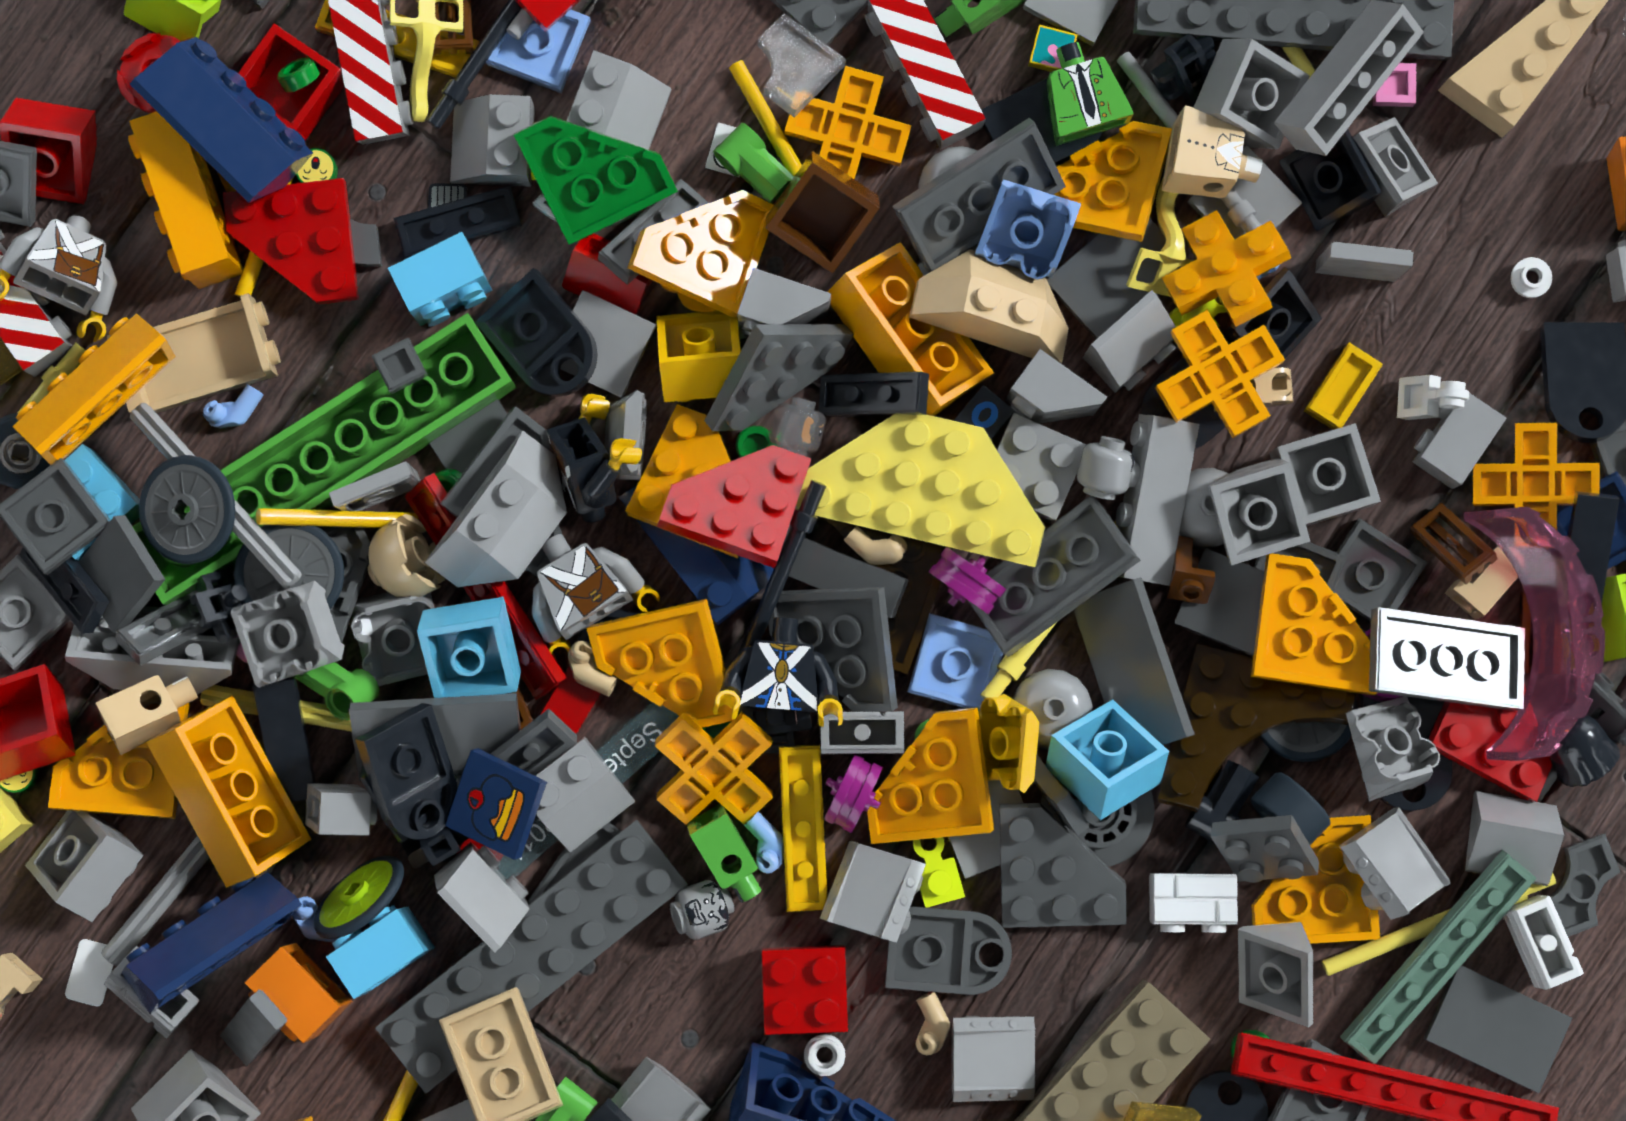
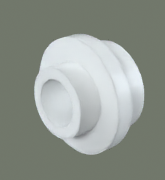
M1525 258L1518 262L1511 272V284L1514 290L1526 298H1536L1543 295L1552 283V272L1549 266L1539 258ZM1532 270L1538 274V283L1533 284L1527 280V271Z
M820 1034L813 1037L807 1043L804 1050V1060L807 1067L813 1073L820 1076H830L838 1072L843 1066L845 1049L841 1041L835 1036ZM822 1047H828L833 1053L832 1059L828 1062H821L816 1056L817 1051Z

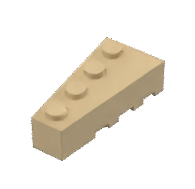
M1545 0L1449 77L1438 91L1503 138L1516 125L1608 0Z

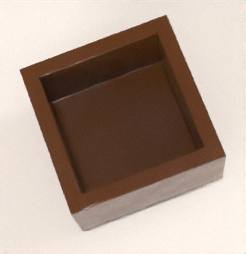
M812 151L767 214L766 229L831 273H834L880 209L879 196Z

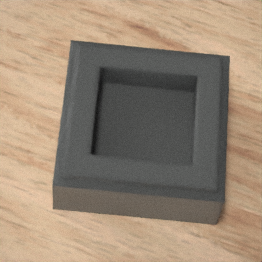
M409 338L372 355L391 394L428 376Z

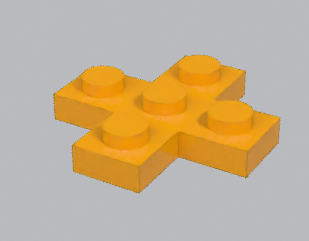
M845 66L835 103L795 93L784 133L788 136L822 145L819 156L855 179L861 156L900 167L912 125L874 115L884 76Z
M1217 210L1181 228L1183 236L1195 255L1196 260L1162 277L1163 283L1181 315L1219 297L1235 327L1273 308L1257 276L1291 259V255L1271 220L1236 239L1233 238Z
M1206 310L1171 330V336L1190 367L1161 382L1155 389L1176 423L1212 403L1232 438H1235L1271 416L1250 382L1285 361L1265 325L1228 345L1209 311Z
M1515 423V463L1475 464L1473 467V506H1515V546H1557V506H1573L1575 491L1600 494V463H1557V423Z
M683 712L655 739V747L681 769L657 792L656 800L685 825L693 820L714 799L740 822L746 824L773 798V791L747 769L772 745V737L745 713L741 712L736 719L713 739Z

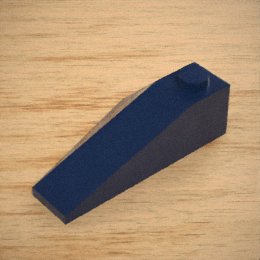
M638 483L619 497L626 508ZM635 519L698 601L707 599L712 619L717 626L765 590L774 568L741 556L735 558Z
M754 1042L749 1048L731 1101L729 1121H896L861 1098L852 1100L834 1089L833 1087L836 1083L826 1076L820 1080L801 1068L803 1062L791 1054Z

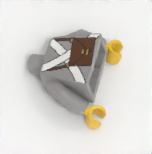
M71 216L67 219L66 223L53 219L49 222L46 229L36 227L17 236L0 260V284L3 287L0 301L6 297L9 290L8 280L13 275L15 276L14 284L79 313L87 315L89 310H92L89 319L83 320L78 324L76 333L79 338L84 337L86 327L90 323L96 328L93 342L101 340L106 334V326L102 321L103 314L108 315L117 287V279L110 260L105 257V242L89 234L91 225L87 219L81 216Z
M562 534L549 538L542 546L551 563L537 572L540 582L533 588L532 617L544 642L548 643L547 648L555 660L556 657L553 653L555 648L564 647L569 653L571 649L569 638L632 600L643 612H648L641 604V598L646 593H651L658 602L660 601L658 592L651 586L644 585V579L628 559L606 548L600 547L592 550L587 543H584L572 550Z

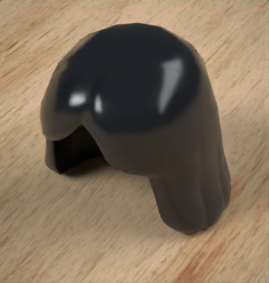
M1578 712L1563 714L1551 722L1545 731L1544 742L1547 752L1553 761L1558 779L1566 786H1587L1591 782L1605 776L1606 773H1609L1616 765V762L1619 761L1620 750L1618 745L1608 737L1600 724L1587 714Z

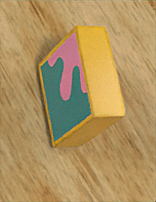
M1039 25L1028 66L1049 72L1062 69L1056 50L1063 45L1076 42L1078 34Z

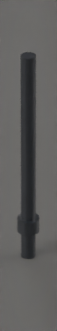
M508 0L455 79L450 78L441 90L442 98L426 119V122L439 130L455 106H461L469 95L468 87L506 34L508 26L522 9L515 0Z
M811 480L800 508H795L790 522L792 527L739 652L744 647L754 646L755 640H762L804 538L807 533L812 532L818 517L815 516V512L826 489V485L821 482Z

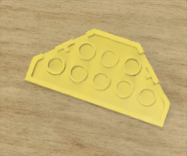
M894 414L808 468L796 504L798 509L801 506L811 480H816L825 484L826 489L815 512V516L1036 567L1045 526L983 427L930 415Z

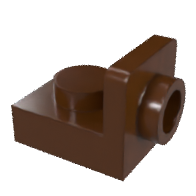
M1179 536L1170 586L1167 585V598L1207 604L1215 582V572L1199 569V556L1192 555L1193 538Z

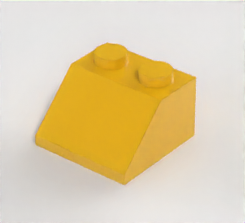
M718 310L711 313L693 312L656 316L659 367L664 402H688L695 399L716 398L741 352L738 317L732 318Z

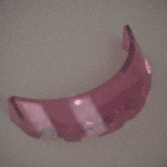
M1529 507L1463 512L1464 521L1472 524L1491 538L1511 562L1525 591L1533 627V659L1530 678L1524 695L1523 709L1517 711L1514 719L1502 736L1487 749L1486 758L1488 760L1520 761L1551 756L1563 746L1560 742L1570 732L1578 718L1586 716L1594 700L1589 698L1593 687L1595 675L1602 673L1605 631L1601 624L1603 609L1593 575L1586 574L1576 555L1579 549L1568 536H1562L1552 525L1541 518V513Z

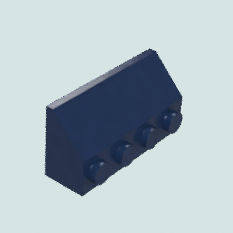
M198 37L176 43L130 83L249 203L286 187L313 154L305 145L304 138L294 129L288 128L276 116L274 108L265 100L258 98L246 86L245 79L236 71L229 69L217 57L215 49Z
M268 872L257 879L253 877L237 883L232 887L235 894L224 901H221L218 896L210 900L197 910L200 917L186 925L184 920L175 923L162 933L165 940L153 948L146 943L126 957L129 964L124 967L122 975L149 1014H151L290 921L302 905L299 899Z

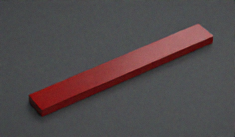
M1241 1032L1237 1035L1231 1075L1426 1121H1557L1559 1107Z

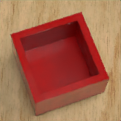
M275 23L238 72L245 79L246 86L258 98L268 102L274 108L276 116L288 128L297 131L305 141L345 86L342 70ZM309 57L313 59L320 70L319 76L313 82L297 91L285 92L277 79L279 71L287 64L299 58Z
M43 664L1 678L0 781L75 756L64 688L48 667Z
M844 945L762 948L765 1035L848 1032Z

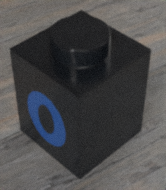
M983 385L954 421L983 427L992 441L1012 417L1015 410Z

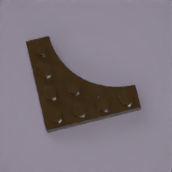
M819 517L837 530L844 539L857 526ZM858 526L872 540L889 539L891 535H895ZM901 536L907 544V550L903 554L902 559L894 564L874 566L909 579L895 618L888 617L893 670L907 675L941 583L939 579L929 573V570L934 564L938 563L942 557L941 553L946 546ZM857 554L859 560H862V561L866 562L863 558H861V557Z
M1197 644L1183 697V702L1195 735L1172 742L1158 802L1199 812L1202 799L1210 782L1224 761L1240 746H1244L1254 738L1268 732L1271 728L1292 722L1296 724L1331 722L1349 725L1346 713L1353 709L1356 693L1251 677L1253 657Z

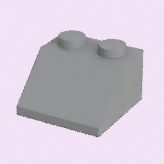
M593 50L567 121L650 149L672 89L630 63Z
M489 94L465 100L461 106H455L451 183L531 187V169L514 137L515 132L534 124L535 107L531 96Z
M753 268L737 313L739 329L745 330L744 336L748 338L753 327L759 324H812L828 316L831 306V293Z
M1151 290L1090 345L1083 359L1114 393L1123 386L1130 391L1147 375L1142 369L1154 359L1160 364L1176 349V346L1172 343L1174 339L1170 334L1171 330L1176 326L1158 296Z
M1039 349L1010 389L1005 401L1011 404L1010 407L1015 410L1014 413L1041 424L1093 416L1107 396Z
M1277 457L1240 468L1208 485L1230 565L1310 542L1289 462Z
M585 736L571 749L535 775L547 781L536 815L569 852H572L635 802L634 798Z
M67 810L25 866L56 903L93 922L98 914L109 905L112 896L124 880L135 871L137 863L143 855L126 836L96 813Z
M470 842L434 875L437 893L495 953L501 948L528 912L529 906L524 897L529 893L513 875L506 879L499 872L497 867L501 863L486 846L478 849Z
M192 1049L131 1108L137 1121H254L261 1114L258 1108L218 1067Z

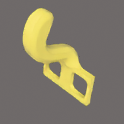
M390 0V25L412 27L417 36V48L412 68L409 99L411 116L415 122H425L428 116L427 89L435 38L440 31L463 33V0H416L418 2L417 18L397 16L395 14V0ZM448 2L456 4L458 6V22L438 21L435 17V3Z
M1162 179L1156 197V215L1159 228L1166 239L1165 245L1160 252L1140 248L1126 286L1147 292L1153 290L1156 294L1171 297L1163 283L1162 277L1194 260L1186 258L1183 233L1175 217V200L1179 193L1162 191ZM1146 258L1160 261L1155 279L1151 283L1136 280L1140 265Z

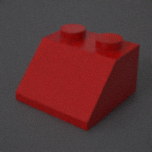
M15 98L0 121L1 141L37 148L36 196L84 204L87 199L97 148L95 111Z

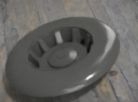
M1054 776V778L1059 782V784L1069 794H1071V792ZM1151 790L1128 803L1129 815L1124 814L1123 806L1102 820L1095 816L1078 798L1073 799L1089 823V828L1077 837L1107 866L1119 864L1132 857L1143 846L1151 832L1155 813ZM1042 795L1041 804L1045 808H1047L1053 814V817L1057 819L1068 831H1071L1064 825V823L1061 821L1057 813L1054 811V809ZM1123 820L1126 822V825L1120 832L1117 827ZM1111 832L1113 839L1104 842L1103 835ZM1087 833L1096 835L1094 842L1084 839Z

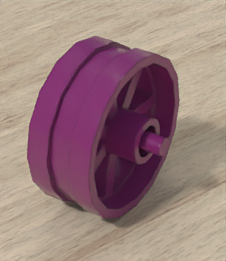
M946 547L941 553L942 557L937 564L931 567L929 573L950 587L947 591L952 595L948 600L949 604L955 606L958 600L962 603L968 600L989 615L994 608L993 604L998 597H1002L1006 589L985 574L987 572V569L983 567L987 561L985 557L980 555L977 561L971 558L968 562Z
M854 754L844 777L838 776L836 781L828 778L825 784L833 788L830 794L834 798L823 820L831 824L836 823L842 826L843 830L852 833L863 810L868 812L870 806L878 810L881 802L874 799L876 793L872 791L883 767L875 763L870 764L864 761L863 757Z

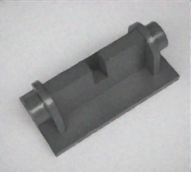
M1583 665L1581 671L1583 679L1579 681L1574 677L1564 687V690L1568 692L1567 698L1584 714L1589 716L1600 707L1604 712L1595 720L1613 742L1619 741L1625 746L1626 699L1622 700L1611 690L1614 688V684L1602 671L1596 669L1592 672L1586 665Z

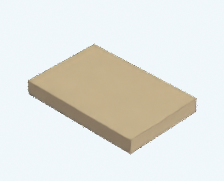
M517 987L439 1020L476 1121H529L564 1106L521 993Z

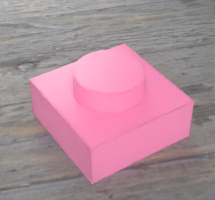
M1399 63L1373 96V106L1413 107L1416 104V63Z

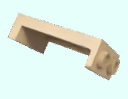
M247 293L241 295V301L153 327L168 341L176 357L126 402L129 413L141 403H147L158 413L246 386V384L250 385L278 376L275 364L281 363L280 356L274 340L268 341L263 326L269 325V319L262 301L256 303V300Z

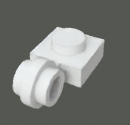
M1434 375L1399 378L1397 418L1405 420L1439 417V407L1463 409L1465 401L1469 400V391L1465 390L1466 383L1460 381L1441 382V377Z

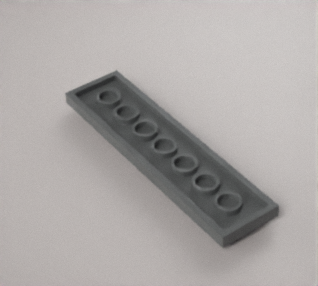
M1135 0L1133 34L1183 38L1189 33L1195 39L1204 36H1210L1213 41L1222 42V39H1253L1259 44L1266 46L1331 51L1371 0ZM1375 0L1403 4L1424 31L1404 58L1447 61L1452 57L1454 0Z
M635 820L529 905L528 912L500 949L494 953L483 941L376 1026L375 1029L423 1091L427 1093L457 1069L441 1028L440 1019L515 987L519 989L527 1012H529L687 886L688 883L640 822Z

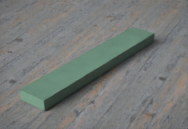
M1502 850L1349 1025L1340 1038L1368 1062L1376 1064L1537 878Z

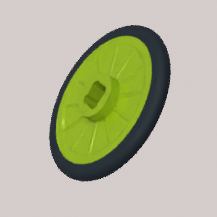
M394 856L376 857L362 863L337 882L323 898L314 917L316 933L325 939H337L359 930L373 920L390 903L400 888L404 877L402 862Z

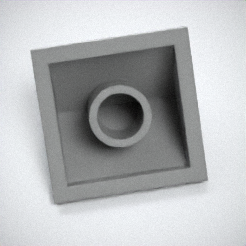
M1395 117L1361 131L1352 137L1382 191L1374 201L1385 217L1438 184Z
M1475 791L1473 794L1465 871L1482 874L1495 857L1504 850L1537 878L1533 884L1548 886L1564 837L1557 806Z
M1302 923L1252 925L1239 928V1003L1310 1027L1313 1024V949Z

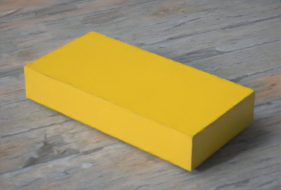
M1349 342L1311 398L1304 412L1332 430L1343 427L1383 364Z

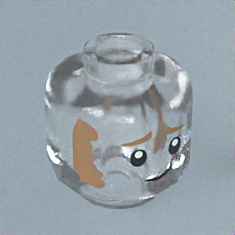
M792 396L791 404L781 403L775 408L769 439L777 447L807 457L808 453L816 452L820 447L826 418L822 412L814 410L816 402Z

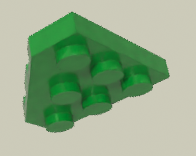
M548 116L514 133V137L569 245L678 192L660 153L553 116Z

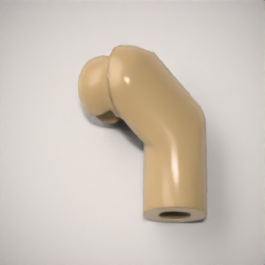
M858 526L844 539L861 558L871 565L894 564L902 559L903 554L907 550L906 541L901 536L891 535L889 539L872 540Z
M583 640L575 642L568 653V661L574 680L609 697L615 687L617 678L598 670L590 643Z
M935 992L926 993L916 1000L925 1020L915 1045L917 1050L926 1056L940 1051L950 1029V1021Z

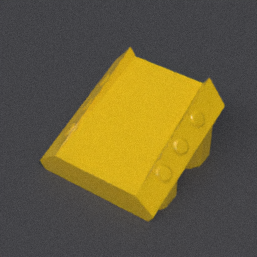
M1005 694L999 697H987L982 701L980 711H978L988 781L1000 780L1004 788L1020 790L1025 793L1033 783L1035 776L1039 721L1032 710Z

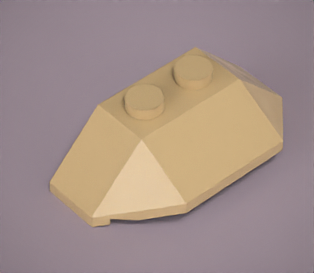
M968 250L917 281L909 318L1030 358H1034L1039 349H1041L1062 364L1069 328L1046 277L1036 280L1026 276L1020 268L1007 264H994L987 261L984 257L975 255L976 251Z

